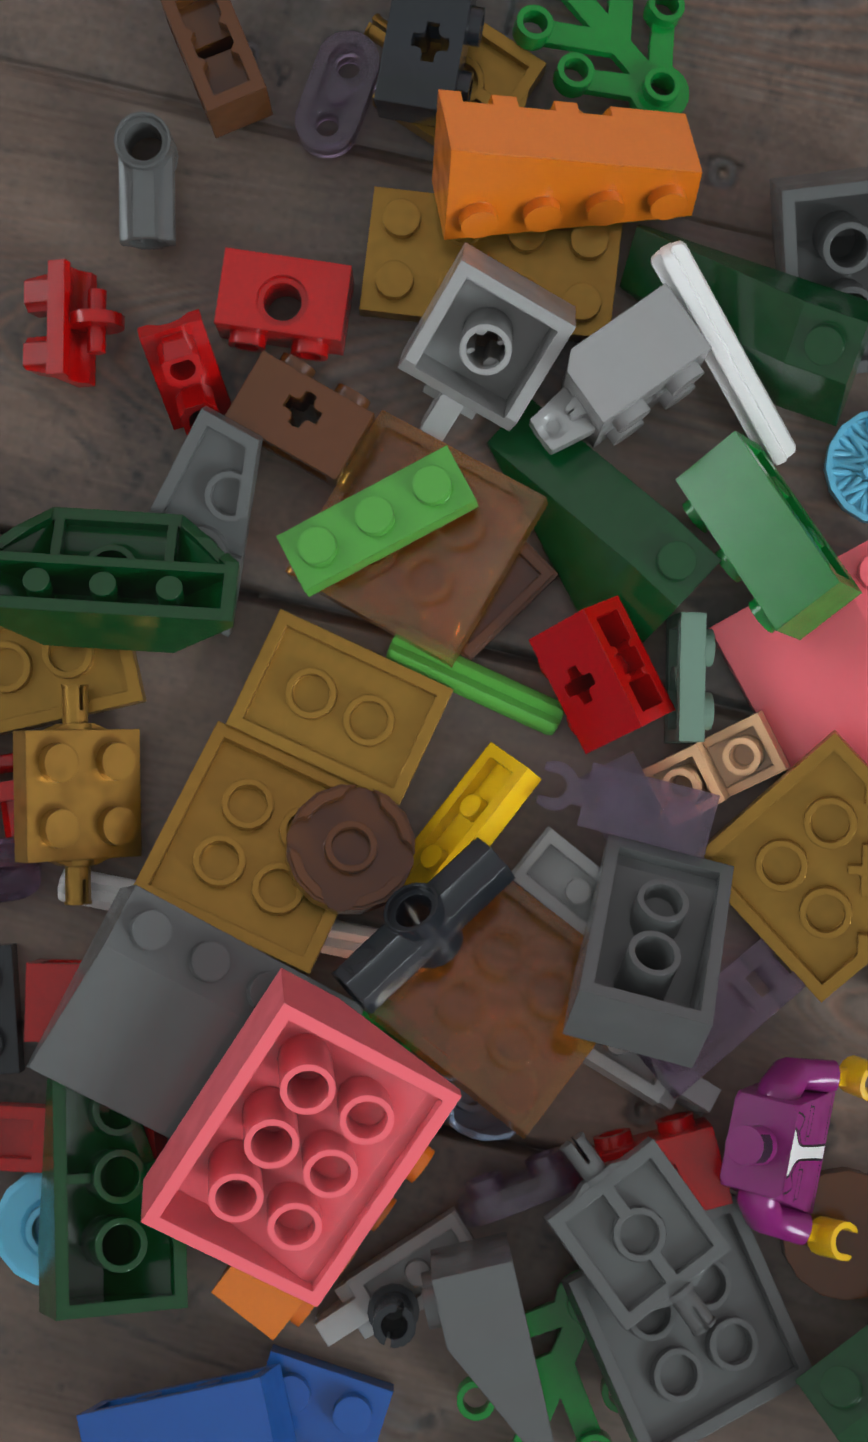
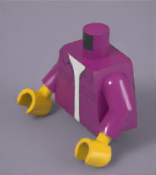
M852 1055L844 1059L839 1066L835 1060L784 1057L776 1060L758 1083L738 1091L734 1101L729 1132L725 1141L720 1183L737 1192V1203L746 1224L751 1229L797 1245H804L807 1242L811 1252L819 1256L839 1261H848L852 1258L851 1255L840 1253L837 1250L836 1237L841 1230L858 1233L857 1227L851 1222L826 1216H819L812 1221L810 1214H813L835 1091L839 1086L842 1091L868 1101V1087H865L868 1077L867 1059Z

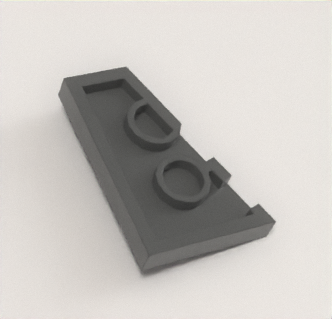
M205 406L201 408L149 512L183 514L208 535L225 554L229 553L239 562L240 573L235 608L236 615L263 437L212 408ZM233 628L221 632V634L229 637L233 632Z

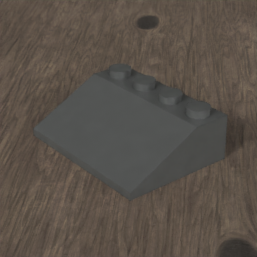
M132 885L119 889L26 1067L170 1139L280 968L338 997L362 1015L364 1010L355 1001L137 885Z

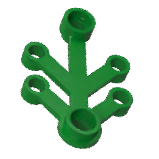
M561 0L581 25L554 21L550 12L539 5H527L519 11L512 28V36L518 46L528 51H537L545 47L570 52L562 56L553 74V85L561 95L567 98H578L582 95L627 101L629 108L673 113H682L687 106L689 100L687 81L673 67L674 28L684 13V0L647 1L643 9L644 21L650 27L647 58L631 41L633 0H607L606 11L597 0ZM656 5L666 6L670 9L672 15L662 14L658 11ZM524 23H534L541 28L542 32L532 33L525 28ZM584 54L611 58L623 73L595 70L592 61ZM564 71H577L583 80L573 81L566 76ZM651 86L662 89L667 95L657 94Z
M575 1270V1271H573V1272L567 1274L565 1277H567V1276H569V1275H571V1274L577 1272L578 1270ZM560 1281L556 1288L554 1300L525 1311L530 1338L560 1328L551 1351L535 1357L549 1420L551 1421L561 1398L576 1436L575 1442H612L609 1434L600 1429L575 1365L586 1337ZM470 1376L460 1382L457 1388V1407L465 1418L480 1421L490 1416L495 1407L489 1400L480 1407H471L465 1402L464 1395L472 1388H478ZM602 1378L600 1391L603 1401L611 1411L618 1413L615 1403L608 1393L609 1390L604 1378ZM515 1433L512 1442H522V1440Z

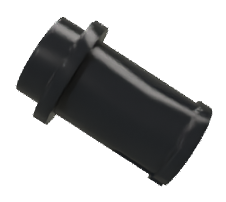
M391 1283L381 1286L371 1296L367 1310L374 1336L383 1345L386 1338L391 1339L390 1348L403 1347L412 1340L420 1312L417 1297L412 1290L401 1284ZM398 1306L402 1309L403 1316L399 1319L391 1320L385 1317L389 1313H396Z

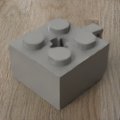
M465 242L405 345L398 365L400 370L425 383L422 392L434 398L422 418L420 431L442 443L460 413L471 420L478 413L510 431L519 421L575 330L576 307ZM487 331H491L498 335V341L490 340L485 347L476 343L477 334L484 335Z
M665 283L571 349L561 390L530 419L529 426L550 455L584 438L588 440L593 448L607 438L615 446L644 425L642 419L651 411L650 408L660 402L666 410L696 388L694 382L705 373L701 365L712 347Z

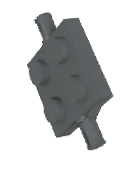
M583 1131L572 1136V1140L586 1160L582 1158L573 1143L568 1140L560 1147V1150L565 1153L583 1180L569 1198L543 1218L626 1332L652 1311L671 1305L675 1307L690 1328L693 1336H699L706 1332L691 1308L695 1310L702 1322L709 1328L716 1323L717 1318L710 1312L694 1287L697 1286L707 1268L732 1250L729 1243L654 1139L647 1137L621 1158L604 1163L585 1137Z

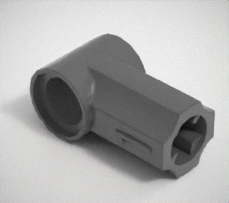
M144 111L131 113L120 121L114 134V145L118 154L120 244L140 250H158L169 246H176L175 170L177 169L179 159L176 144L169 128L160 117ZM151 137L162 142L160 151L152 159L142 161L132 157L133 148L140 140Z

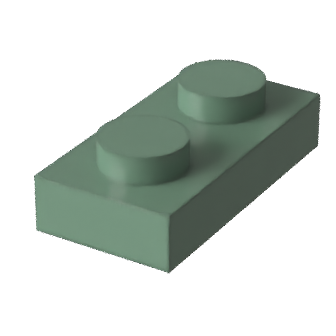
M680 612L666 619L665 689L676 709L665 715L664 743L667 744L705 742V730H711L713 725L714 699L711 692H705L706 667L712 666L715 657V635L712 629H706L707 613Z

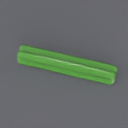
M399 630L394 635L387 650V659L454 689L453 693L545 735H553L565 712L558 700L405 630Z

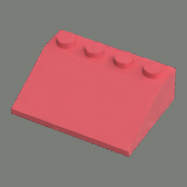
M868 540L838 556L862 593L801 640L778 631L774 633L768 632L755 618L749 606L708 628L714 631L715 644L754 713L763 711L791 767L833 730H836L868 765Z
M280 968L143 1179L141 1223L318 1307L462 1097L461 1091L341 999Z

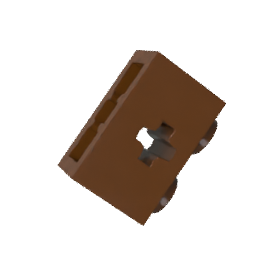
M263 350L225 416L262 436L263 448L333 488L340 490L376 428L375 415L367 410L371 404L370 401L346 385L338 383L336 388L332 390L313 379L316 371L310 365L289 353L283 352L280 359ZM310 405H313L318 420L317 424L305 420L297 428L292 415L293 408L304 412Z

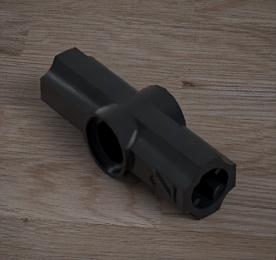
M477 837L427 884L414 882L395 891L386 902L383 911L385 923L331 974L366 1013H374L421 967L436 968L443 966L456 956L463 942L461 929L515 879L512 871L489 845Z

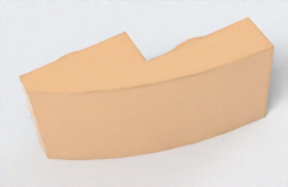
M761 710L706 737L705 742L694 743L641 770V773L668 826L671 827L726 801L729 797L786 771L791 766Z

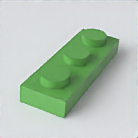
M446 445L276 537L304 592L310 597L478 508L479 505Z

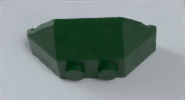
M52 507L14 526L0 536V626L48 646L175 653L233 628L240 565L229 553L225 554L208 535L183 514Z

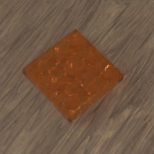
M381 410L321 512L446 445L473 492L479 507L318 592V594L452 668L547 507V498L405 421ZM289 563L285 570L286 574L291 579L299 582Z
M512 881L461 929L463 942L459 952L452 960L436 968L421 967L374 1013L369 1014V1017L525 1139L597 1043L562 1034L573 977L584 935Z

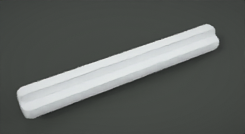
M681 240L664 245L651 256L653 269L662 285L665 283L668 285L712 348L705 358V362L747 437L761 446L773 465L783 464L787 461L788 457L795 453V442L689 248Z

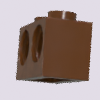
M160 0L169 28L215 138L272 116L273 112L266 84L231 1Z

